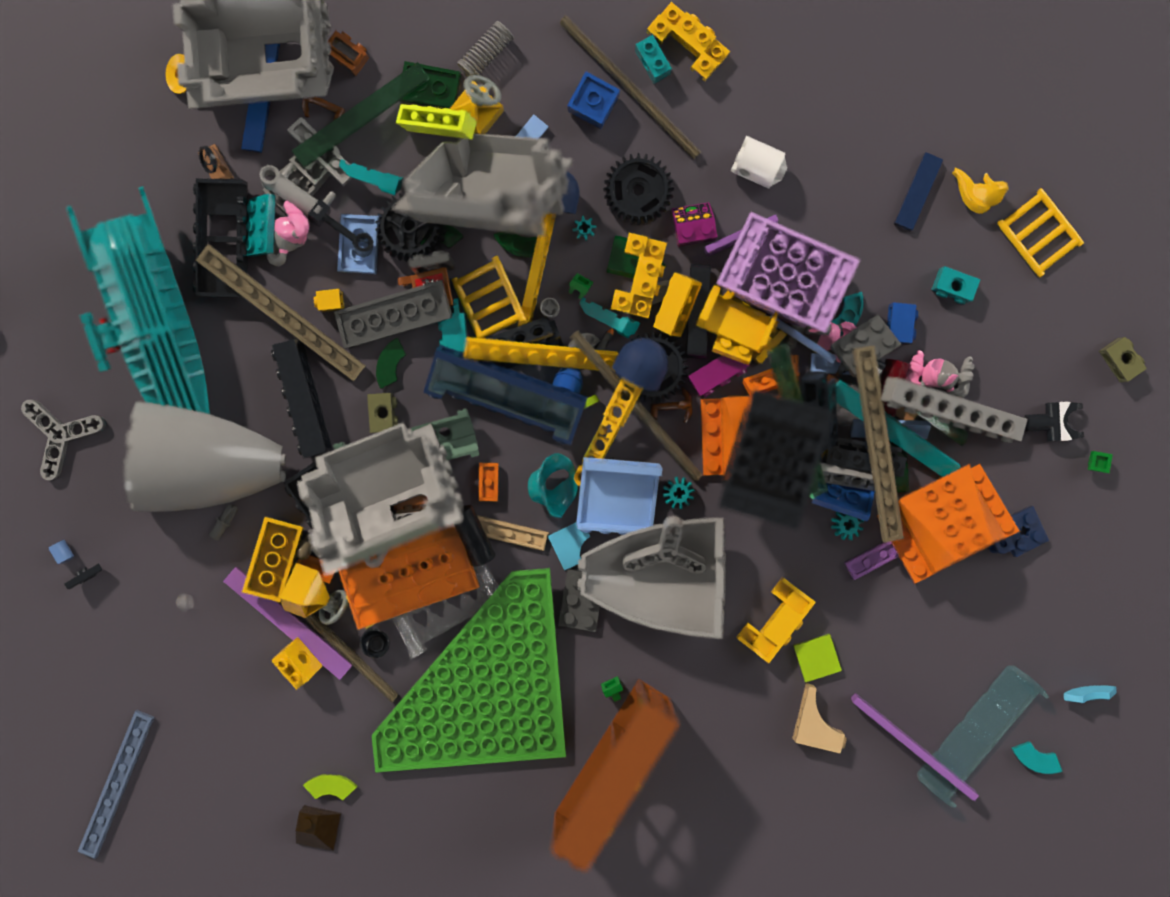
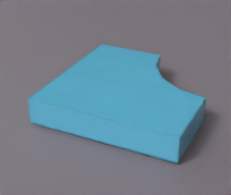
M576 522L548 535L564 571L578 564L579 559H581V546L590 537L589 533L581 532L577 529Z

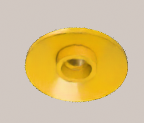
M183 54L172 56L166 67L168 87L171 91L178 94L187 91L186 88L179 84L177 64L185 63Z

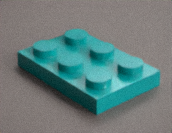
M265 194L249 199L247 204L248 222L246 224L248 234L245 245L247 256L257 257L273 253L276 195Z

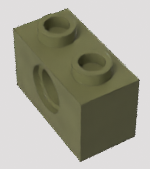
M1126 337L1117 338L1099 350V353L1120 383L1130 381L1147 369L1144 365V359L1135 352L1133 343ZM1123 354H1124V355L1126 356V358H1127L1126 363H1123V361H1122V355H1123Z
M393 393L367 394L370 433H378L399 425L398 416H395L394 408H397V398L393 397ZM383 407L388 410L386 418H381L379 415V411Z

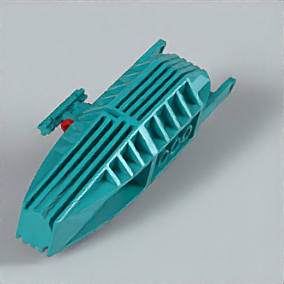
M143 186L138 189L147 213L138 216L130 214L98 223L96 227L81 231L72 206L66 207L88 271L94 272L111 322H108L107 318L99 319L100 325L96 326V323L93 324L95 320L92 312L80 315L82 324H85L84 330L94 358L98 361L99 372L112 369L109 360H106L108 358L106 351L108 354H112L121 350L129 371L146 403L159 404L161 406L167 405L210 415L207 384L196 337Z

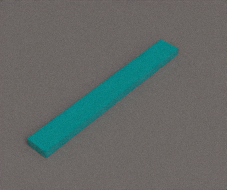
M839 380L836 383L837 404L864 422L860 393ZM885 412L888 438L894 444L942 477L961 468L959 463Z

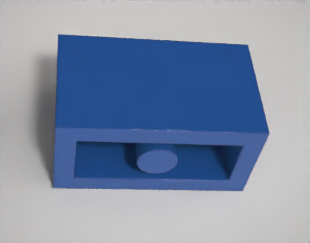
M895 302L889 304L887 326L901 344H912L916 338L914 324L918 319L916 305Z

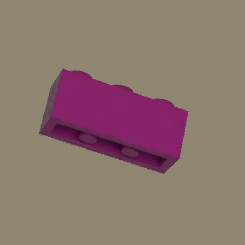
M720 356L687 378L698 396L704 395V397H707L715 392L713 388L717 385L723 387L731 382L730 377L735 374L739 377L746 373V368L750 365Z

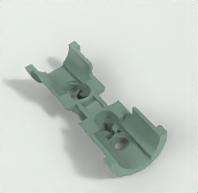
M467 409L458 410V415L411 427L412 431L432 424L433 429L436 430V436L440 445H444L448 456L445 457L447 460L469 454L471 458L480 455L475 431ZM446 427L450 430V434L442 436L439 430ZM344 442L333 445L335 450L346 446Z

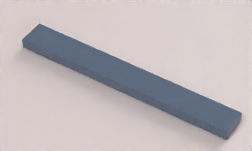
M139 710L134 712L78 849L79 853L94 859L98 857L155 718L154 716Z

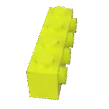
M401 104L396 123L409 132L472 139L477 120L470 116L471 113L465 110L455 111L448 108L438 109L431 106L420 107L414 104Z

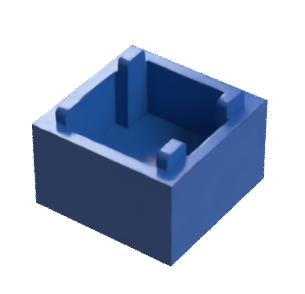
M586 71L567 105L568 112L602 129L620 96V89Z

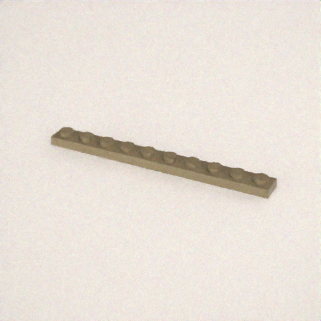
M207 245L196 259L201 265L352 381H355L366 367L365 364L211 245Z
M875 347L853 349L882 541L890 542L904 539L884 406L881 400L882 393Z

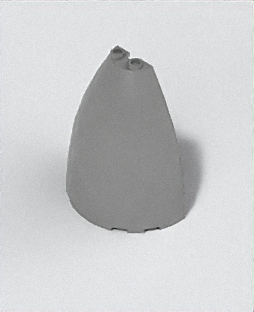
M136 402L131 416V421H133L131 431H128L126 446L130 448L127 452V458H125V488L127 500L131 503L132 511L170 512L208 508L245 498L278 483L285 482L286 471H283L282 466H285L286 454H282L281 445L236 423L206 413L167 405L161 406L159 404Z
M724 518L682 521L683 531L679 546L703 556L706 561V570L699 574L691 573L667 561L635 571H628L623 568L622 558L625 554L659 544L664 524L629 532L582 555V559H579L578 570L582 571V579H578V590H581V595L601 607L628 620L655 629L693 636L723 637L722 626L724 625L725 618L723 606H725L726 554L723 551V547L726 544L725 532L723 531V528H725ZM669 537V538H666V539H667V540H672V539H674V537Z

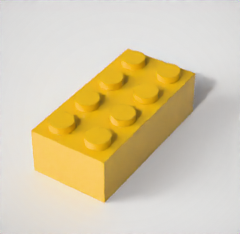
M268 517L264 518L242 589L243 593L281 602L280 596L291 576L296 559V550L299 542L302 540L305 528Z

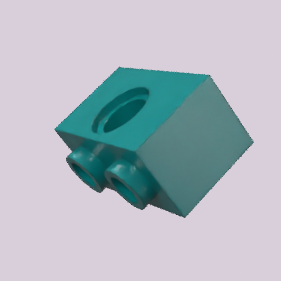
M653 35L636 44L635 52L653 84L671 74L672 68Z
M943 266L939 268L931 290L935 291L937 296L943 298L949 296L954 298V302L965 305V303L973 301L981 279ZM952 282L958 284V291L952 289Z

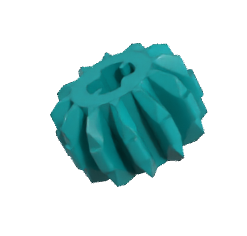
M674 477L675 484L669 479L667 482L671 486L670 488L663 486V489L668 490V493H663L662 496L670 497L665 501L666 504L673 500L672 508H675L678 503L679 509H683L682 502L689 506L690 503L687 501V498L694 500V497L689 495V493H694L695 489H688L692 485L691 482L684 485L686 478L683 477L679 483L678 477ZM677 488H680L681 491H684V493L680 495V498H677V495L674 496V492L677 491Z
M836 511L835 514L838 518H831V521L836 522L835 525L831 526V529H837L834 535L839 536L841 534L842 540H845L846 537L849 540H853V534L859 537L860 535L857 530L863 531L864 528L859 526V524L864 523V520ZM844 522L851 523V526H844Z

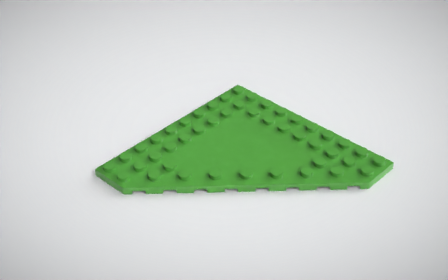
M550 568L511 571L372 734L375 773L566 757Z

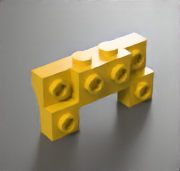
M672 2L655 18L646 31L647 34L654 35L658 39L659 44H662L671 33V36L698 58L690 70L698 72L703 77L702 80L704 82L730 53L725 46L716 40L715 32L710 27H704L696 15H690L688 12L684 13Z
M629 233L625 253L638 256L639 260L631 293L615 290L611 310L649 319L654 296L658 297L661 286L657 285L658 278H663L665 270L662 262L667 246L666 242Z
M784 577L779 580L771 591L782 600V603L763 628L759 631L747 622L736 636L739 641L768 663L771 662L783 645L786 646L792 638L790 635L794 630L800 629L803 624L802 620L816 603Z

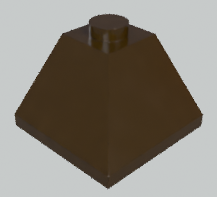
M304 805L298 815L295 830L296 844L334 851L341 813Z

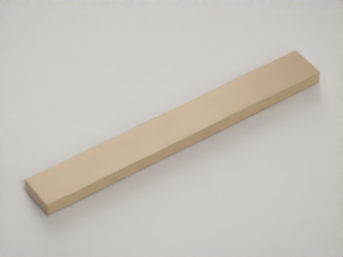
M405 506V510H397L396 514L418 512L424 509H412V506ZM477 515L488 538L541 551L545 550L549 532Z

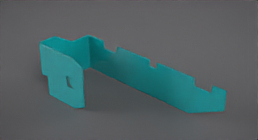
M340 160L339 167L349 177L376 185L381 191L392 195L397 194L401 189L404 177L382 173L373 169L368 171L367 167L355 163L349 165L345 163L346 160Z
M584 297L579 302L585 314L616 329L618 334L628 339L630 335L635 334L641 324L629 317L619 319L616 317V313L606 308L602 310V306L592 301L590 304L585 302L586 298Z

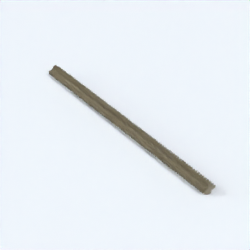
M564 16L561 19L560 25L569 34L573 35L572 37L613 76L614 80L618 81L617 83H620L619 85L623 86L624 90L628 91L629 95L635 98L634 100L640 103L639 105L647 110L646 112L695 159L700 154L699 150H697L698 147H694L695 144L692 145L691 141L685 138L686 135H682L680 133L681 130H677L678 127L676 125L673 126V122L670 123L669 119L663 116L664 113H660L661 110L657 109V107L655 108L656 105L654 103L651 104L652 102L646 99L647 96H643L641 94L642 91H638L639 88L635 87L632 81L629 82L630 79L628 80V78L624 77L625 74H621L622 70H618L616 68L617 65H613L614 62L610 61V59L608 60V57L604 56L605 53H601L599 51L600 48H596L597 45L593 44V42L591 43L592 40L589 41L585 33L582 34L583 31L581 32L580 28L577 29L578 26H574L575 23L573 21H569L568 16Z
M579 330L570 337L572 338L571 340L574 339L573 342L575 344L578 343L577 345L581 347V351L583 353L586 352V357L589 356V360L592 359V364L594 366L597 365L596 367L600 369V373L606 376L605 379L608 378L609 384L612 383L614 385L613 388H617L620 378L612 371L611 367L609 368V365L604 362L603 358L596 353L597 351L593 349L592 345L590 346V343L585 340ZM627 390L622 392V398L629 401L631 397L630 392ZM637 400L633 407L634 413L637 412L638 416L642 418V422L645 421L646 425H648L647 427H650V431L652 433L655 432L656 438L659 437L660 441H662L661 443H664L665 449L668 448L669 452H671L670 454L673 453L674 457H676L675 459H677L676 461H679V465L681 467L684 466L685 472L688 471L690 473L691 479L698 481L702 473L699 472L690 459L688 460L684 452L679 449L667 432L665 433L661 425L659 426L655 418L651 417L647 409Z
M311 614L304 618L309 624L313 625L314 629L318 630L319 634L323 635L324 639L326 638V641L328 640V642L332 643L331 645L338 652L340 651V654L342 653L343 657L347 658L348 662L354 665L353 667L357 668L359 672L361 671L362 675L366 676L367 680L371 681L374 687L376 686L378 690L380 689L382 691L381 694H385L386 698L390 699V702L397 698L398 693L394 692L393 688L389 687L388 683L384 682L382 678L380 679L379 675L375 674L374 670L370 669L369 665L365 664L362 658L360 659L358 655L356 656L355 652L351 651L350 647L346 646L345 642L339 639L340 637L337 638L336 634H334L335 632L332 633L329 627L327 628L325 624L323 625L320 619L316 618V614Z

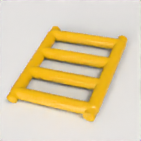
M1042 188L1036 192V196L1005 220L1002 219L997 222L1000 229L1039 278L1045 274V270L1076 246L1079 247L1084 244L1079 234ZM1042 201L1049 210L1015 235L1009 226ZM1054 216L1060 225L1027 250L1021 241ZM1066 231L1072 240L1039 265L1032 256Z
M494 256L491 262L459 279L458 277L451 279L476 338L485 339L518 321L520 323L526 321L524 312L498 256ZM494 268L496 269L500 279L466 296L462 285ZM502 286L504 287L508 295L506 298L476 313L473 312L470 305L471 302ZM512 304L515 315L483 331L481 330L478 320Z

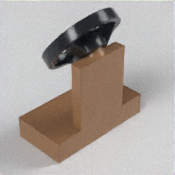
M216 144L199 148L200 163L203 169L209 173L211 179H234Z

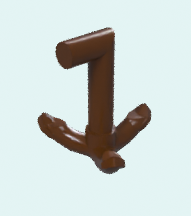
M317 96L303 98L302 109L306 118L310 117L308 114L309 103H314L334 112V123L339 124L345 112L344 108Z
M681 387L685 400L651 404V417L653 416L655 420H658V411L682 409L686 410L683 422L687 423L693 413L690 393L684 387Z

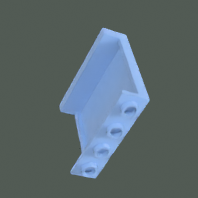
M583 457L576 519L577 529L585 533L599 531L602 534L617 532L620 535H625L629 532L653 526L659 476H662L663 469L660 463Z

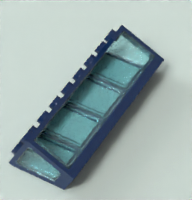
M443 345L436 349L423 393L428 394L429 397L434 399H442L446 393L450 394L454 399H464L469 401L471 405H480L486 407L491 412L503 413L510 419L517 418L523 420V423L537 425L547 432L553 431L552 439L563 445H571L588 397L485 360L464 359L463 352Z

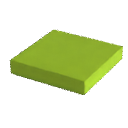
M830 634L793 645L805 683L842 671Z

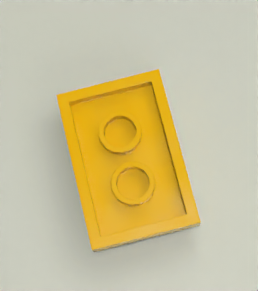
M746 306V307H748V308H750V309H753V310H755V311H757V312H760V313L766 315L765 312H762V311H759V310H757V309H754V308H751V307H749V306ZM717 335L712 352L746 365L750 363L753 350L720 335Z

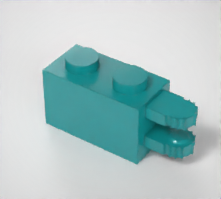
M454 299L453 318L438 322V329L442 331L443 337L439 339L440 345L464 353L467 338L466 314L460 313L459 300Z

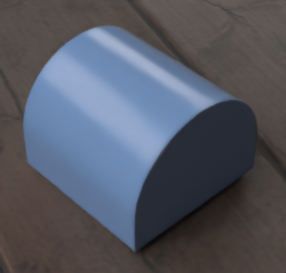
M65 540L49 547V551L57 564L66 563L75 557Z

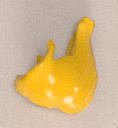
M955 168L952 172L958 181L963 202L971 211L977 214H983L990 207L999 204L1009 188L1008 184L1004 181L994 182L987 173H985L983 178L986 184H974L972 179L962 170Z

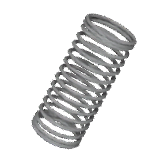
M496 21L493 27L487 30V34L485 33L484 37H481V40H478V43H475V46H472V49H469V53L466 52V56L458 60L457 64L468 77L475 74L479 75L465 58L482 73L480 67L485 70L484 65L488 66L487 62L491 63L490 59L494 60L493 56L497 57L494 51L500 54L498 48L503 51L502 46L506 48L505 43L509 44V41L514 40V37L501 22ZM480 42L484 44V46L489 50V52L480 44ZM477 45L481 47L485 54L480 49H478ZM474 48L478 50L481 56L475 52ZM471 51L478 57V59L472 55ZM468 55H470L475 60V62H473Z

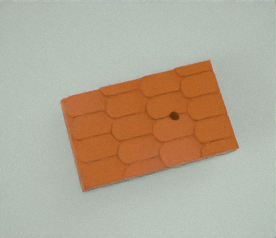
M454 524L389 549L383 562L378 567L371 568L367 566L363 559L338 569L357 629L480 587L472 561ZM374 555V557H369L370 561H372L373 558L377 559V556Z

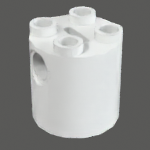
M746 136L731 172L769 189L772 185L782 181L788 168L784 157L786 153Z

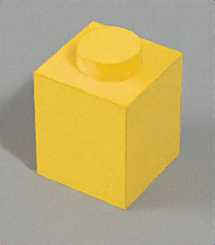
M340 289L316 291V296L314 297L315 308H318L320 312L344 309L343 291Z

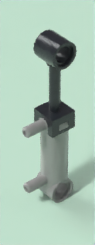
M289 163L282 173H279V170L272 165L264 166L261 169L260 181L265 189L271 190L285 201L293 203L316 226L320 227L325 222L352 241L354 252L358 256L366 257L371 254L373 239L369 234L360 233L355 235L329 216L331 213L329 205L335 199V193L329 192L323 201L312 197L288 179L296 169L293 163ZM268 175H273L275 179L272 181H268L265 179V177ZM366 242L369 246L367 248H360L358 244Z

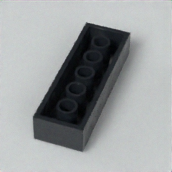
M291 339L273 344L271 355L274 362H277L278 369H276L278 379L282 380L283 388H281V391L289 405L287 413L294 423L292 431L299 441V444H297L299 454L303 458H312L333 451L304 343L297 339Z

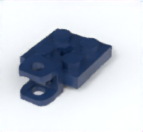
M1029 506L1011 515L1019 532L994 544L995 547L993 545L990 546L989 550L991 553L999 554L1011 551L1013 557H1018L1049 541L1034 506ZM1022 526L1027 529L1026 535L1020 534Z

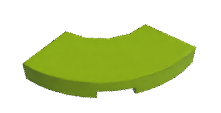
M338 774L318 775L303 784L315 799L323 795H334L343 801L357 788L353 781Z

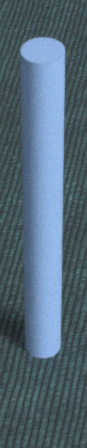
M776 318L779 321L777 325L779 329L829 362L833 363L837 358L835 355Z

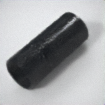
M472 505L463 506L462 520L454 523V526L473 565L481 566L493 560L496 554Z

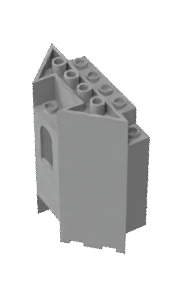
M180 0V3L173 4L174 24L183 30L185 63L177 64L179 84L187 89L188 109L326 96L334 66L329 62L331 47L327 40V35L330 34L332 27L328 16V7L324 0ZM297 42L301 45L302 55L297 60L266 63V44Z
M473 134L472 139L460 138L457 142L443 141L406 178L404 187L407 194L392 209L420 222L545 236L541 218L545 213L563 214L562 194L567 192L569 179L566 178L567 169L571 167L573 159L562 158L561 151L550 150L548 139Z
M401 423L316 457L318 469L301 476L302 481L297 484L301 499L310 510L314 530L309 533L313 549L322 559L325 575L462 520L463 501L460 494L455 491V488H458L455 478L450 475L452 474V467L445 457L448 456L444 445H440L432 424L412 431L407 429L404 423ZM420 495L428 498V501L424 502L426 506L424 510L394 521L391 506Z

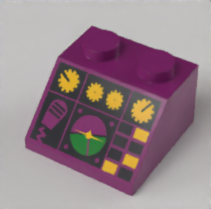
M709 202L671 209L678 247L715 241L717 239L715 219Z

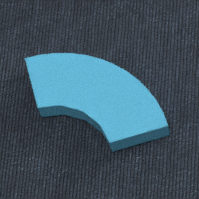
M1084 686L1065 692L1064 700L1077 703H1085L1096 699L1110 700L1117 693L1116 686Z

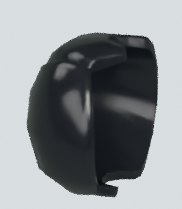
M373 628L365 631L360 637L359 646L363 654L368 657L379 658L384 656L389 650L390 640L382 630Z

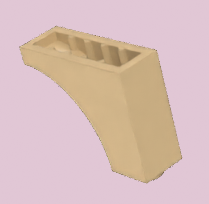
M806 683L793 740L798 744L841 754L842 748L844 749L846 745L845 734L823 721L816 705L817 688L812 684Z

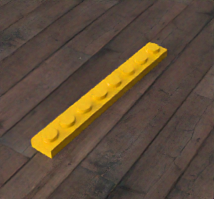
M467 337L463 354L464 359L600 370L597 369V365L594 366L592 364L593 361L592 359L589 360V356L586 357V352L583 353L582 349L574 347ZM595 350L603 358L604 362L609 365V368L611 367L612 371H614L612 366L618 356V352Z

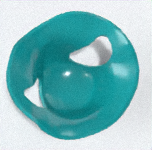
M559 453L550 455L542 463L541 468L534 471L528 480V493L531 500L546 506L548 512L556 518L563 517L578 493V485L574 480L576 470L573 462L568 457ZM564 469L569 473V477L555 489L548 490L546 488V480L553 472Z

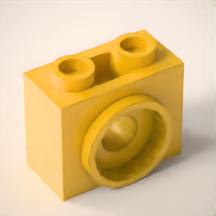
M298 637L285 646L271 660L296 690L309 681L323 666Z

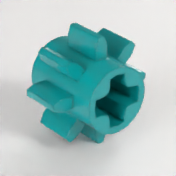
M582 216L580 222L575 220L577 228H573V232H578L577 239L584 237L585 241H587L589 235L595 236L592 230L596 229V225H591L592 218L585 220L584 216ZM582 225H586L588 228L586 233H583V230H579L582 228Z

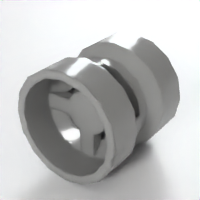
M545 298L541 302L540 310L543 316L551 319L559 314L560 308L557 300Z

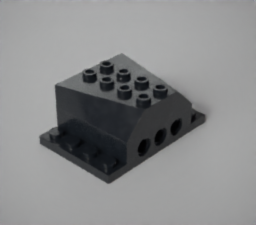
M753 389L749 405L744 407L723 476L722 484L724 488L718 507L798 530L834 412Z

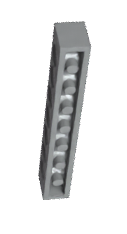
M887 377L881 398L882 401L888 402L889 407L897 409L900 406L905 407L904 411L916 414L918 411L921 412L922 417L933 419L934 416L938 418V422L949 424L950 421L954 423L953 426L962 429L970 427L969 431L981 434L983 431L986 432L985 436L995 439L999 436L1002 437L1001 441L1013 443V440L1022 441L1027 423L1026 418L899 378Z

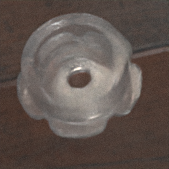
M181 593L176 599V605L181 611L186 612L187 609L193 607L194 600L191 594Z

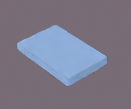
M341 214V225L355 235L367 233L372 237L373 250L369 256L360 257L354 252L352 241L339 233L338 272L377 274L379 240L376 236L379 233L376 232L375 228L379 226L375 221L380 220L379 216ZM366 242L358 244L360 248H367L369 246Z

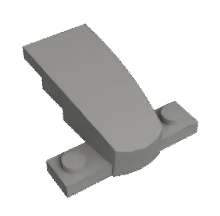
M302 117L287 129L288 133L304 147L289 159V163H293L296 166V169L288 177L290 181L313 196L330 175L342 186L352 179L339 167L340 160L345 159L341 156L339 149L332 140L322 134H318ZM288 164L284 168H282L279 171V173H282L284 169L288 166ZM264 188L262 191L265 194L276 195L275 204L285 213L284 203L286 201L273 191Z

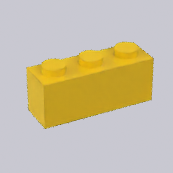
M674 272L673 277L669 281L666 295L662 299L659 313L655 317L653 327L669 335L681 337L702 283L686 275Z

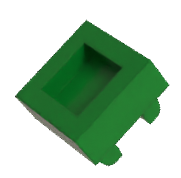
M577 273L569 284V293L572 294L576 289L580 292L578 298L582 299L594 282Z
M1091 451L1088 459V470L1110 473L1113 454Z
M618 676L601 683L602 691L606 698L612 696L614 702L621 700L619 692L623 691V687Z

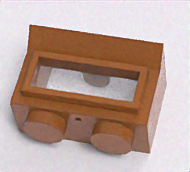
M335 30L328 40L331 47L330 55L341 66L344 65L354 76H357L369 59L366 53L367 49L360 43L356 45L350 41L352 38L345 32L339 33Z

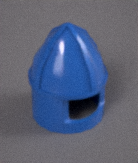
M562 367L554 376L552 385L577 394L583 388V378L580 369Z

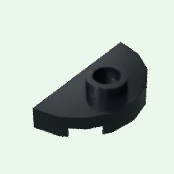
M98 563L90 569L85 567L76 572V577L64 583L65 587L72 589L78 584L81 585L95 577L97 573L102 572L100 564Z

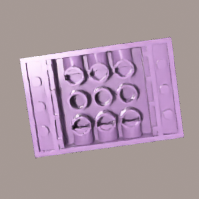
M750 212L717 285L734 292L735 297L770 316L777 312V318L786 323L806 328L808 325L826 333L860 260Z

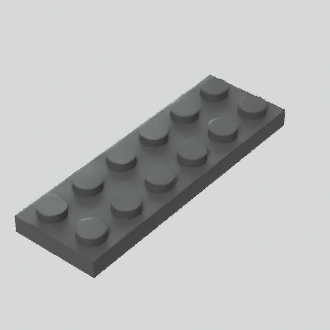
M443 280L334 312L344 349L453 318Z

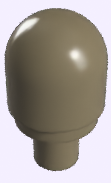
M309 534L298 544L295 555L300 560L308 559L313 550Z

